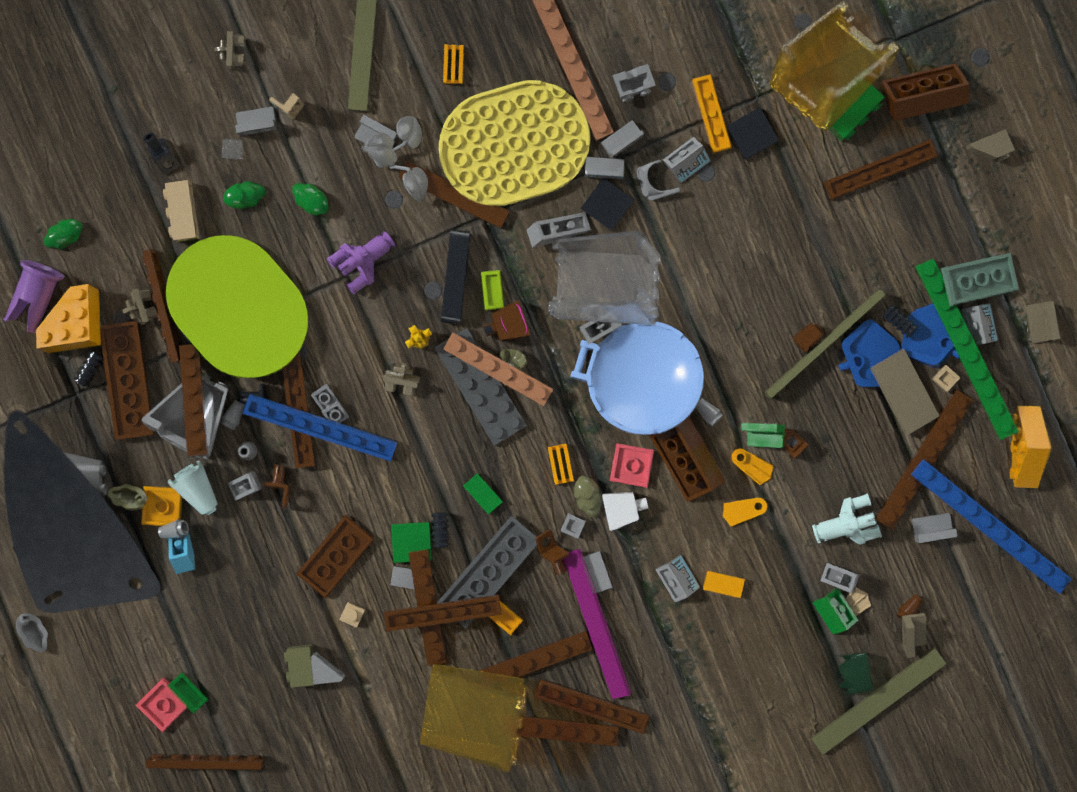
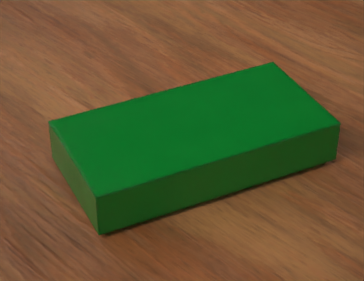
M478 473L463 485L487 514H490L503 502Z
M183 672L167 686L193 714L208 701Z

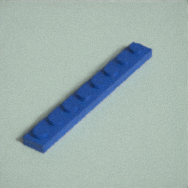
M249 394L243 414L391 461L397 445L396 441Z

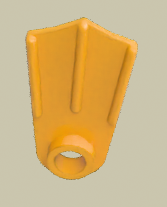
M736 449L732 453L733 463L756 483L762 485L765 481L771 479L774 467L772 464L744 449ZM738 454H743L744 459L742 461H738Z
M762 498L724 503L722 516L730 526L765 513L767 503ZM761 503L762 508L759 510L755 509V504Z

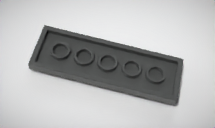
M468 328L457 333V335L477 345ZM448 340L435 347V350L493 445L498 444L527 426L500 381L445 351L444 347Z
M511 515L437 603L495 595L536 547L535 538L537 536ZM473 619L458 622L467 628Z

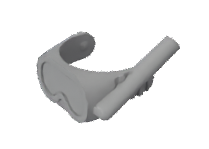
M661 160L653 161L637 169L642 193L644 196H648L649 201L680 192L679 187L659 191L650 185L647 177L648 170L652 165L661 163Z

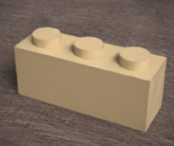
M184 180L165 183L166 189H163L164 199L168 202L166 216L167 219H170L171 226L168 227L170 238H173L175 242L200 239L192 182Z

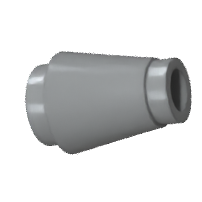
M703 398L698 401L696 405L697 410L707 424L714 426L723 417L720 413L721 410Z
M234 400L221 417V424L235 430L236 426H239L245 405Z
M243 442L239 446L238 454L244 460H252L257 455V447L252 442ZM246 448L248 450V453L244 454L243 449Z
M180 519L158 529L160 538H183L189 532L187 522Z

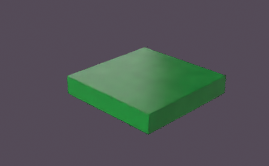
M430 522L391 524L393 563L410 562L409 552L428 549L430 561L432 560Z

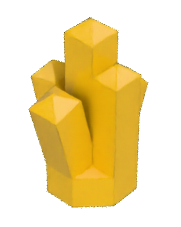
M415 325L410 327L411 337L405 342L407 347L423 349L428 346L430 336L432 335L429 328L421 330L417 329Z

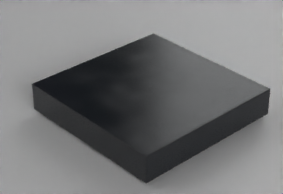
M760 107L726 126L745 160L779 141Z
M602 178L581 207V210L612 231L634 199L605 178Z

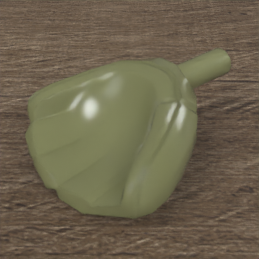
M513 348L503 349L500 353L501 360L521 371L528 364L526 356L520 350Z

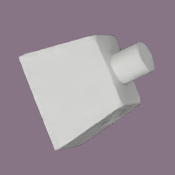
M633 492L602 494L610 531L639 520L637 511L648 509L646 498L635 500Z

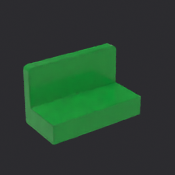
M741 423V431H748L747 446L784 447L785 425Z
M838 588L833 589L825 597L813 602L832 634L846 631L858 621Z

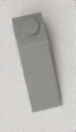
M583 212L535 222L527 229V233L533 248L588 232L591 228L586 213Z

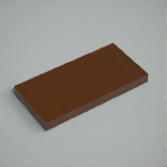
M344 515L296 574L324 598H327L375 538L347 515Z

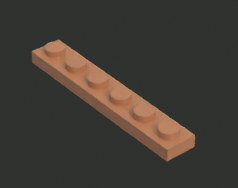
M454 332L444 347L445 351L543 406L553 391V388Z

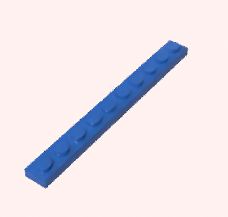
M922 460L911 473V476L1057 593L1060 594L1072 580L925 460Z

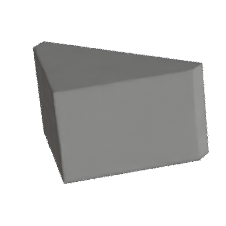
M611 309L579 328L587 343L590 344L622 326L614 310Z
M255 471L228 483L235 501L263 489Z
M826 563L820 581L853 593L859 575Z
M317 652L312 655L311 663L314 684L341 682L345 675Z

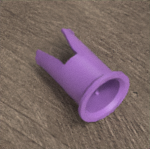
M22 260L20 264L23 267V272L3 320L5 322L16 320L27 304L31 303L28 310L27 332L36 333V329L43 320L57 281L63 280L65 276L44 264Z

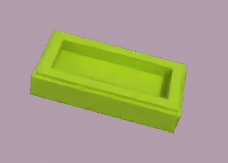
M500 270L481 272L485 310L504 308Z

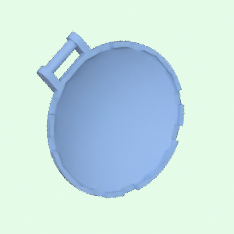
M637 321V323L623 325L613 330L599 344H588L587 341L581 340L580 353L575 369L571 372L570 377L588 383L589 393L596 409L613 426L633 434H657L680 424L696 407L703 388V367L694 345L677 329L660 322ZM588 350H591L593 353L586 374H583L581 372Z

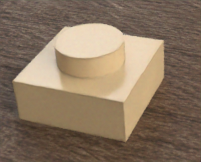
M944 365L932 378L945 392H948L960 379L947 365Z
M347 602L339 620L357 628L365 609Z

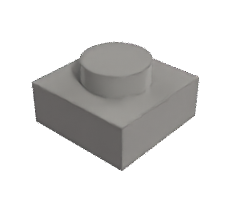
M568 513L560 531L578 539L586 521Z

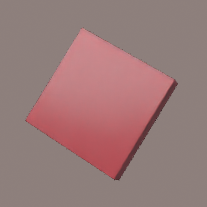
M616 443L610 481L648 488L654 450Z
M162 678L136 704L162 732L187 709L167 687L170 683L165 678Z

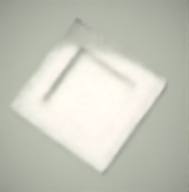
M223 139L222 159L242 160L243 140Z

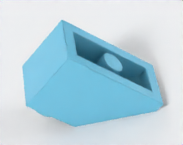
M189 532L183 538H168L169 561L176 574L195 570V555Z

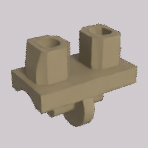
M227 31V47L226 41L220 40V47L214 48V52L220 54V60H225V55L227 54L226 66L230 70H236V67L245 66V54H236V48H245L246 38L242 35H235L233 31Z
M138 288L132 290L130 294L134 306L131 300L125 301L127 308L122 310L123 314L129 313L132 320L137 318L136 311L141 326L146 325L150 320L157 317L155 307L145 309L143 302L151 300L149 290L138 291Z
M403 362L401 367L394 366L393 371L386 370L383 377L385 390L395 392L397 384L404 385L403 394L412 396L419 384L420 377L412 375L413 370L406 369L407 363Z

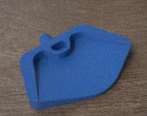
M933 304L919 308L909 315V320H913L914 325H919L910 338H906L905 334L903 336L901 349L905 350L910 359L932 368L941 367L951 354L959 359Z
M866 320L842 340L841 345L847 361L838 365L841 372L851 369L858 386L880 387L870 368L898 352L900 347L894 337L875 321Z

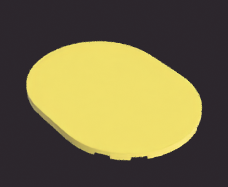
M537 80L521 81L473 95L461 102L448 116L443 125L439 139V158L448 181L464 197L483 205L506 206L554 192L573 180L583 167L589 152L590 128L581 106L564 89L554 84Z

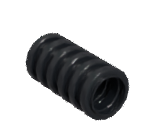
M891 305L882 318L888 319V323L891 322L893 327L896 326L897 330L900 329L902 331L901 334H905L906 338H910L919 325H914L913 320L910 321L908 316L905 317L903 312H899L900 309H895V305Z
M92 350L88 351L89 355L85 357L86 361L82 362L83 366H80V372L76 373L78 376L74 377L75 382L84 387L90 386L89 382H92V376L96 375L97 367L101 366V360H104L101 354Z
M446 512L431 514V517H433L431 522L434 524L432 526V529H434V532H432L434 538L432 540L435 541V544H433L435 548L450 546V543H448V540H450V537H448L449 531H447L449 519L446 517L448 516Z

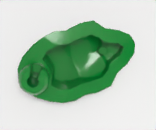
M251 181L241 184L237 183L225 191L223 202L234 209L253 207L264 197L266 189L264 186Z
M297 183L293 185L292 192L295 202L307 213L321 215L329 211L326 195L318 190L316 186L310 183Z
M74 219L59 221L48 229L43 239V245L47 248L62 250L74 244L83 229L82 223Z

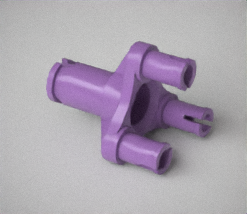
M383 231L380 236L377 235L364 246L359 245L356 247L344 243L337 252L326 259L332 268L338 265L339 270L343 271L342 274L344 276L357 267L360 271V276L347 284L349 290L355 295L364 286L374 282V262L387 253L391 247L394 248L395 243L389 234Z

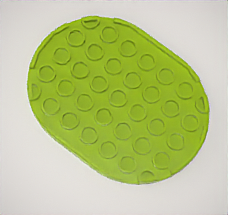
M222 235L209 237L187 248L172 266L166 285V299L170 314L184 335L216 369L239 378H257L278 372L297 356L303 346L308 329V314L304 299L295 284L269 254L257 244L236 236Z

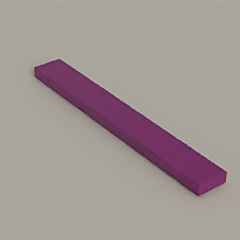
M581 548L569 551V556L563 560L611 697L616 699L631 694Z

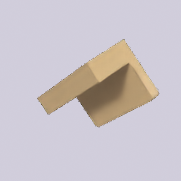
M293 93L284 105L272 97L269 99L276 108L293 120L305 105Z

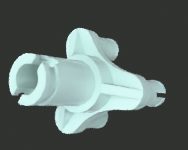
M868 493L851 499L849 497L844 499L839 514L840 517L821 522L819 525H812L817 542L821 543L823 540L828 541L846 535L847 538L849 537L857 544L862 545L865 544V541L882 537L873 513L858 518L854 515L856 509L871 506ZM872 525H877V526L872 527V528H868V529H865V530H861L862 528H866V527H869V526H872Z

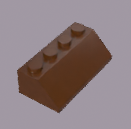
M956 63L882 81L888 111L894 121L969 103V83Z
M689 416L672 429L649 435L687 502L714 490L725 482L723 475Z

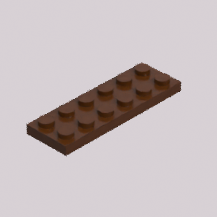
M139 321L100 326L115 440L154 435L155 432L150 430L141 421L151 411Z

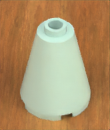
M199 460L196 461L198 465L193 466V464H190L174 475L176 479L174 481L169 479L168 484L200 514L206 513V515H210L216 510L215 506L218 503L203 464Z

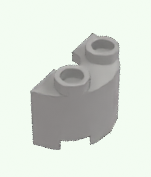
M648 64L612 76L623 102L634 99L633 96L638 94L640 96L648 95L651 93L650 89L656 86Z

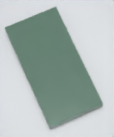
M1011 253L941 268L950 306L1019 290Z

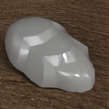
M28 613L21 614L16 621L18 637L22 639L27 648L40 653L44 652L47 649V630L36 616Z

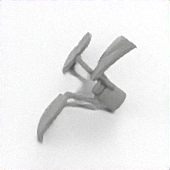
M405 116L398 121L396 127L399 138L403 140L400 145L392 149L393 142L391 137L386 133H378L372 136L362 149L370 154L379 168L389 166L390 169L395 168L407 171L403 175L404 186L414 199L422 202L428 188V179L425 172L418 167L411 170L409 167L395 165L397 161L395 151L406 144L411 149L418 147L422 139L421 127L416 118Z

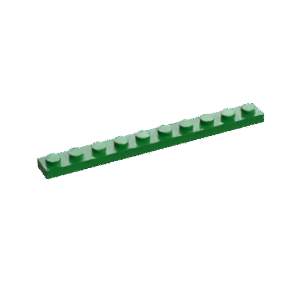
M934 258L917 265L915 269L999 440L1018 433L1019 431L957 305H949L944 279Z

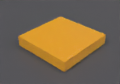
M143 486L147 502L142 508L141 525L164 526L178 519L181 520L183 497L171 487Z

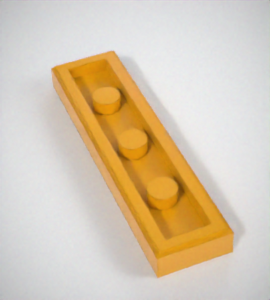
M711 74L692 79L712 153L731 149V143Z

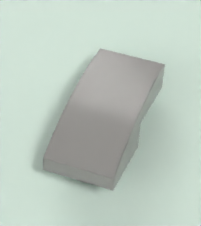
M325 384L311 394L326 419L341 423L349 417L328 384Z

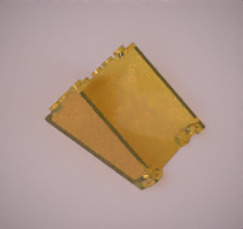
M843 1L780 49L769 83L774 91L782 95L787 102L795 106L824 132L895 61L900 49L894 42L890 43L886 49H884L886 44L883 42L877 46L852 25L854 18L850 17L847 19L845 17V11L849 9V6Z
M433 664L420 744L510 772V766H515L519 735H516L517 728L521 729L522 717L519 716L520 709L524 710L527 686L524 685V679Z

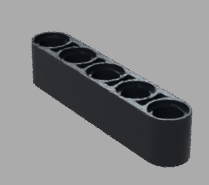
M453 229L450 231L441 323L461 324L470 231Z

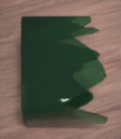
M865 652L835 655L846 660L839 666V670L845 678V681L840 683L839 687L848 688L849 690L842 694L873 691L868 656Z

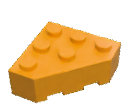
M89 284L70 287L36 329L37 349L53 353L101 345L99 290Z
M1017 406L1015 414H1012V419L1019 432L1012 436L1010 446L1012 452L1010 479H1013L1014 487L1038 488L1051 450L1041 407Z

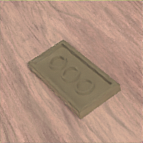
M904 349L899 350L870 368L905 435H909L939 417Z

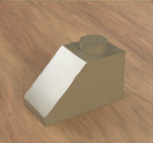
M1006 129L966 146L968 151L989 160L998 158L999 161L1010 157L1009 153L1015 151Z

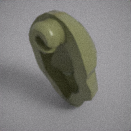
M580 476L574 486V496L577 500V505L588 516L596 517L599 515L603 502L599 487L591 478Z
M124 484L111 488L108 491V496L113 505L122 507L125 510H139L147 502L145 492L139 487Z

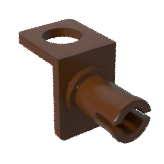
M274 465L272 481L270 483L263 482L262 485L268 488L284 490L282 508L287 509L291 488L283 483L286 466Z
M549 529L537 536L535 541L541 557L551 562L554 573L560 575L566 572L563 559L569 556V553L557 546L553 532ZM545 537H549V545L543 547L542 540Z

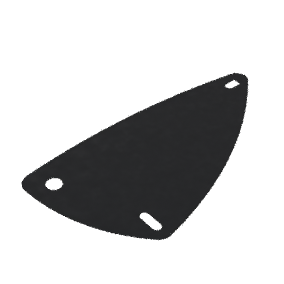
M19 410L10 412L7 417L4 442L3 472L6 510L16 556L37 608L44 612L58 613L146 600L158 594L160 583L130 534L98 491L67 455L25 413ZM21 421L27 429L25 434H21L14 425L16 422ZM133 577L139 578L142 581L141 588L132 589L129 586V580ZM58 590L62 591V597L50 604L44 602L47 596Z

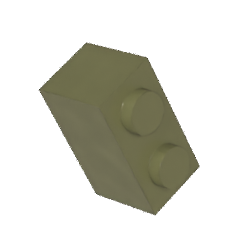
M312 644L291 646L287 648V652H284L285 664H288L289 671L286 672L287 683H290L291 688L314 685L311 663L313 655Z

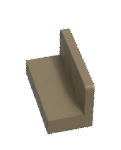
M1054 301L1027 305L1026 313L1031 342L1037 343L1060 339Z
M925 613L902 616V645L907 658L915 657V646L926 645Z

